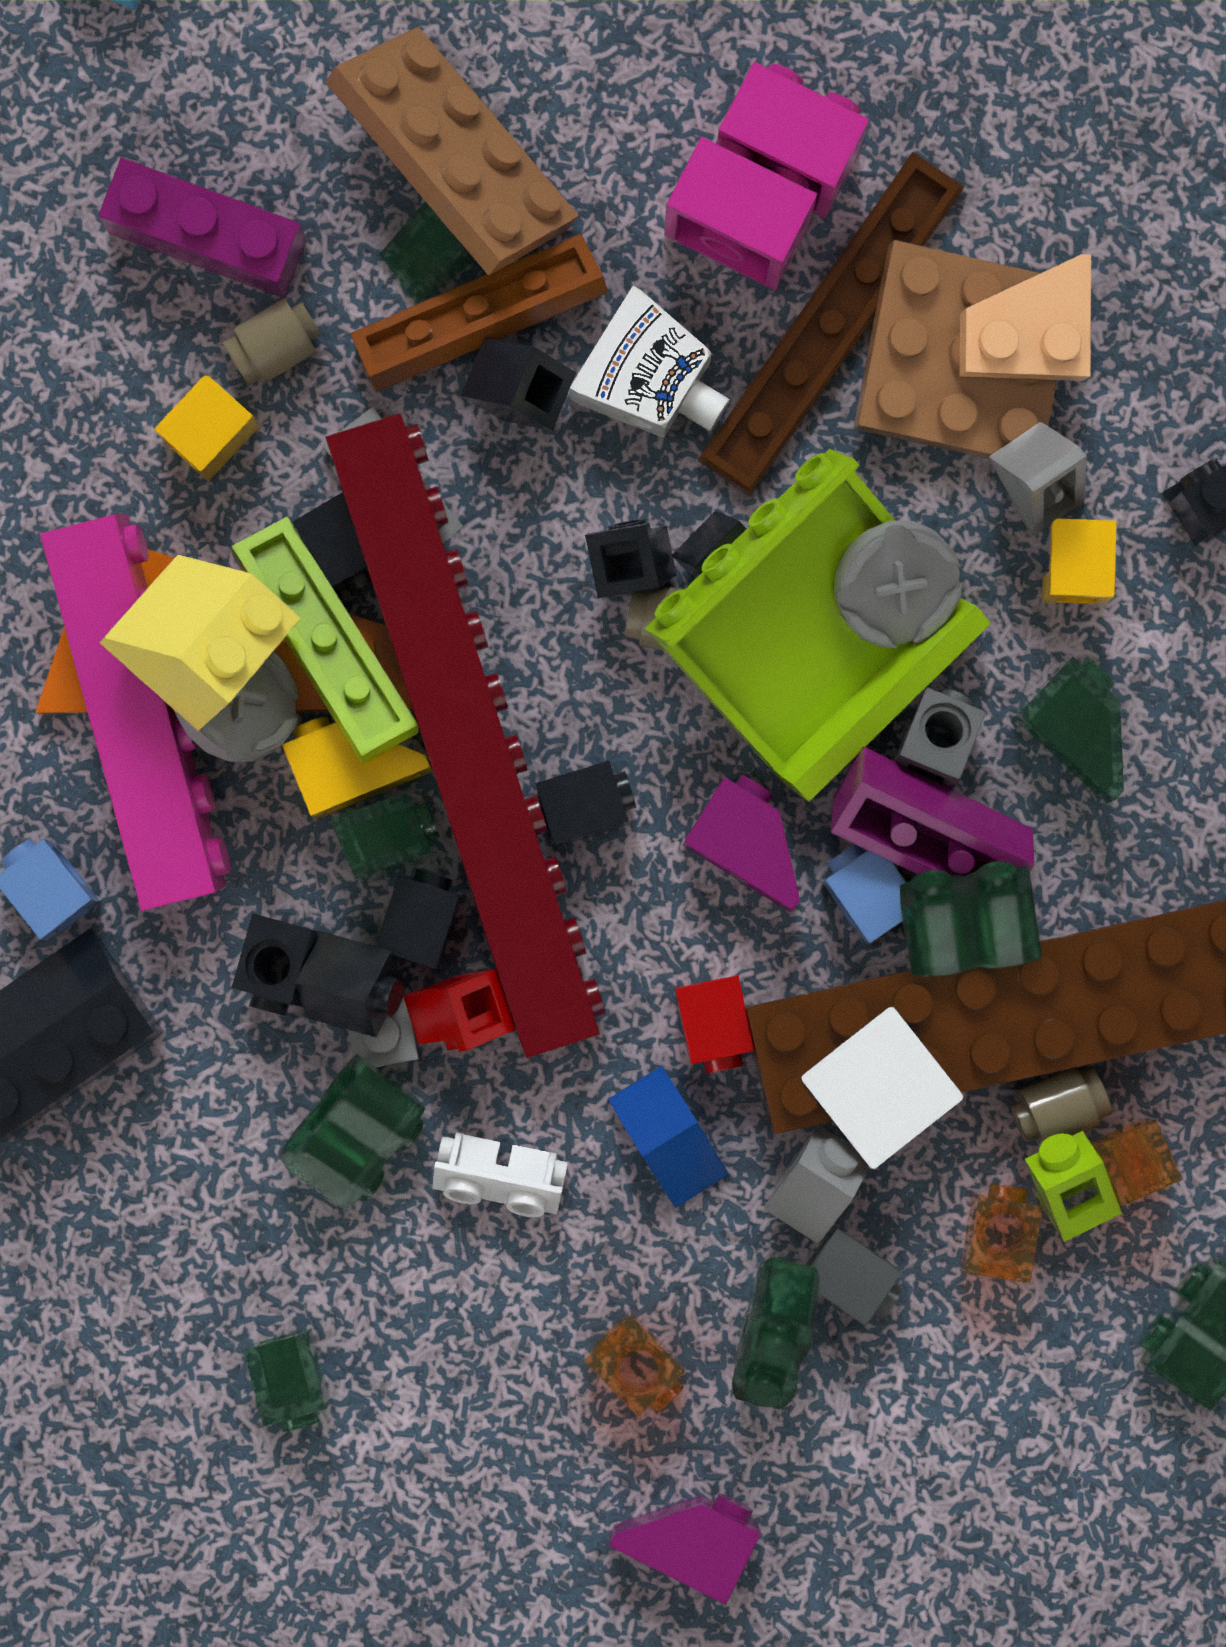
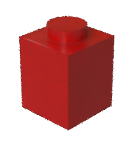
M739 975L674 988L690 1064L703 1062L706 1074L743 1066L741 1054L755 1050Z

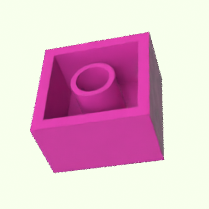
M753 61L718 130V138H725L743 146L752 154L751 161L771 171H774L775 167H784L804 177L810 184L808 189L817 193L813 213L826 219L860 153L870 119L860 115V107L852 100L840 94L829 92L824 97L802 86L804 83L803 79L797 73L782 65L770 64L766 68Z
M701 136L666 204L664 236L776 291L810 225L817 193L809 190V182L792 170L784 167H775L774 171H771L751 161L752 154L743 146L731 140L718 138L716 143Z

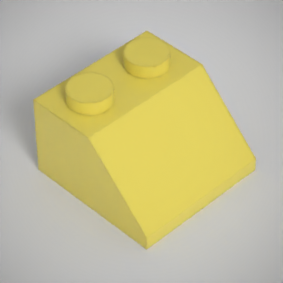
M177 555L99 643L199 731L233 700L301 618L252 573Z

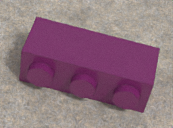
M120 157L98 214L99 219L110 235L281 298L286 297L307 242L299 222Z
M864 746L833 796L831 833L1003 915L1035 865L1033 828Z

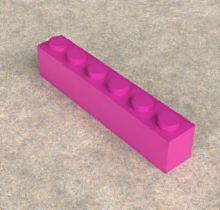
M114 514L40 533L140 909L143 911L215 893L227 885L224 875L231 873V863L222 836L215 838L213 836L208 813L213 812L215 809L212 789L205 774L197 775L191 753L192 750L198 749V745L187 736L175 714V710L99 643L148 588L141 564L149 559L143 531L139 524L131 525L128 514Z

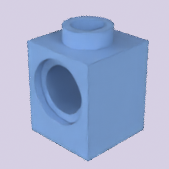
M28 839L11 850L0 862L5 868L0 873V890L40 940L52 941L101 902L54 842L43 839L38 844H35L32 839Z
M854 844L827 863L834 874L822 881V884L864 945L870 944L922 908V905L893 863L868 850L865 852L862 847Z

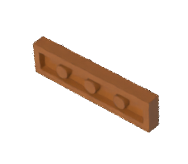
M579 234L507 265L489 276L486 274L350 333L377 393L479 349L484 338L502 339L608 293L604 277L582 234Z

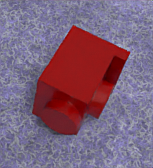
M497 969L451 976L403 996L419 1045L444 1041L447 1050L459 1049V1052H462L516 1030Z

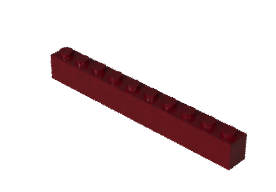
M399 413L326 436V442L525 1057H533L600 1035L595 1018L606 1015L603 1001L595 978L586 981L582 980L575 958L587 954L575 917L563 920L556 896L567 893L563 876L555 856L544 860L536 836L548 832L536 795L524 799L517 774L528 771L517 734L504 736L497 712L508 709L505 695L497 672L485 676L477 652L488 648L482 623L477 610L465 614L457 590L469 586L457 548L445 552L438 527L449 524L438 487L425 490L418 468L419 464L429 461L417 424L405 427L402 415Z

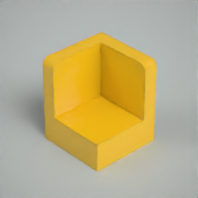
M203 376L154 430L171 449L209 482L259 428V425L253 415L210 376Z
M1058 518L1051 523L1049 572L1043 577L1042 602L1105 605L1114 598L1117 521Z

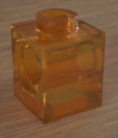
M1143 1117L1090 1141L1104 1162L1118 1204L1122 1206L1183 1180L1155 1119Z
M990 1183L988 1195L972 1192L960 1269L971 1274L1031 1283L1043 1206L1026 1201L1028 1189ZM998 1214H1011L1017 1223L1015 1240L1004 1248L991 1247L985 1233L988 1222Z
M631 1309L584 1354V1361L637 1417L648 1407L656 1414L659 1413L684 1388L677 1380L685 1373L684 1365ZM633 1351L648 1352L655 1358L658 1364L653 1378L642 1384L629 1382L620 1371V1364L623 1358Z

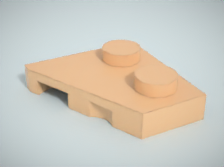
M1081 254L980 301L960 313V376L1071 381H1084L1090 377L1091 254Z

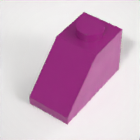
M743 775L739 777L736 784L724 777L682 846L786 911L792 912L800 901L780 811L768 804L773 794Z
M718 1493L715 1502L699 1495L614 1524L609 1534V1546L726 1605L761 1533L758 1524L749 1520L753 1513L751 1508L727 1495Z

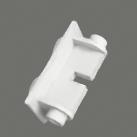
M457 1132L455 1139L442 1136L438 1159L434 1166L432 1189L441 1190L446 1198L463 1204H478L481 1202V1199L504 1203L509 1211L525 1217H541L544 1215V1212L557 1214L568 1164L565 1161L555 1160L557 1153L513 1145L507 1167L496 1164L500 1142Z

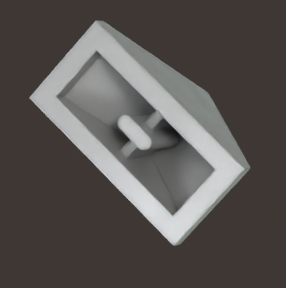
M1039 422L989 456L1017 512L1033 536L1051 525L1055 519L1063 517L1085 502L1086 454L1077 444L1042 422Z

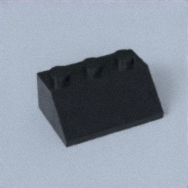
M92 927L0 990V1143L14 1137L164 1032Z

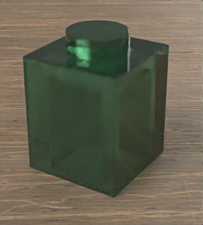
M312 1327L249 1344L243 1351L263 1426L280 1422L282 1432H289L320 1422L318 1411L326 1410L331 1403V1398Z

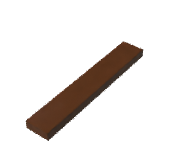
M911 153L705 448L698 462L749 497L873 321L888 245L893 240L924 247L962 193L964 186L916 153Z

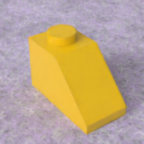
M328 716L319 717L297 726L292 731L295 739L282 744L309 813L315 819L433 772L426 755L400 744L361 764L337 723L330 724Z

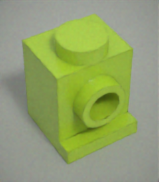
M1083 1131L1072 1136L1064 1133L1054 1134L1041 1143L1038 1153L1025 1158L1037 1190L1036 1196L1064 1242L1122 1214L1104 1162ZM1088 1188L1094 1193L1095 1197L1068 1210L1065 1209L1063 1200Z

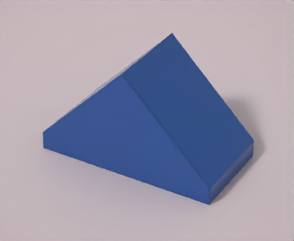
M660 1066L608 1099L640 1154L675 1208L729 1175L663 1066Z

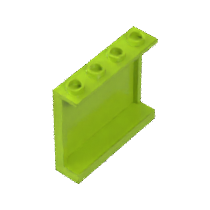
M832 449L808 459L796 472V482L778 499L768 500L758 507L748 521L749 527L732 544L722 545L713 551L702 565L703 572L685 590L680 589L668 595L655 611L656 618L644 628L774 774L789 789L808 802L860 753L863 746L866 747L991 624L977 605L960 598L949 621L930 638L916 644L909 641L904 644H896L898 647L883 648L861 639L840 615L833 594L836 568L847 547L866 530L888 521L896 520L856 474L855 470L860 466L857 461Z

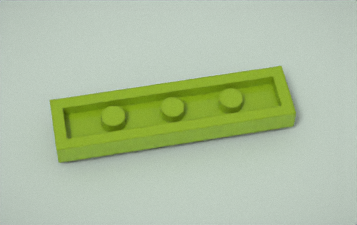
M285 517L232 545V556L240 569L244 572L252 573L301 618L285 636L284 640L361 764L418 734V723L289 518Z

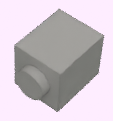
M817 1125L784 1170L764 1209L819 1244L853 1200L869 1165L852 1144L839 1138L821 1125Z

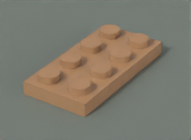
M419 27L335 66L325 81L328 87L488 276L561 235L579 217L557 188L548 180Z

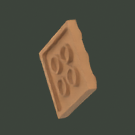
M893 240L887 249L853 429L989 459V456L1039 422L1049 426L1057 380L960 376V313L966 308L1040 273Z

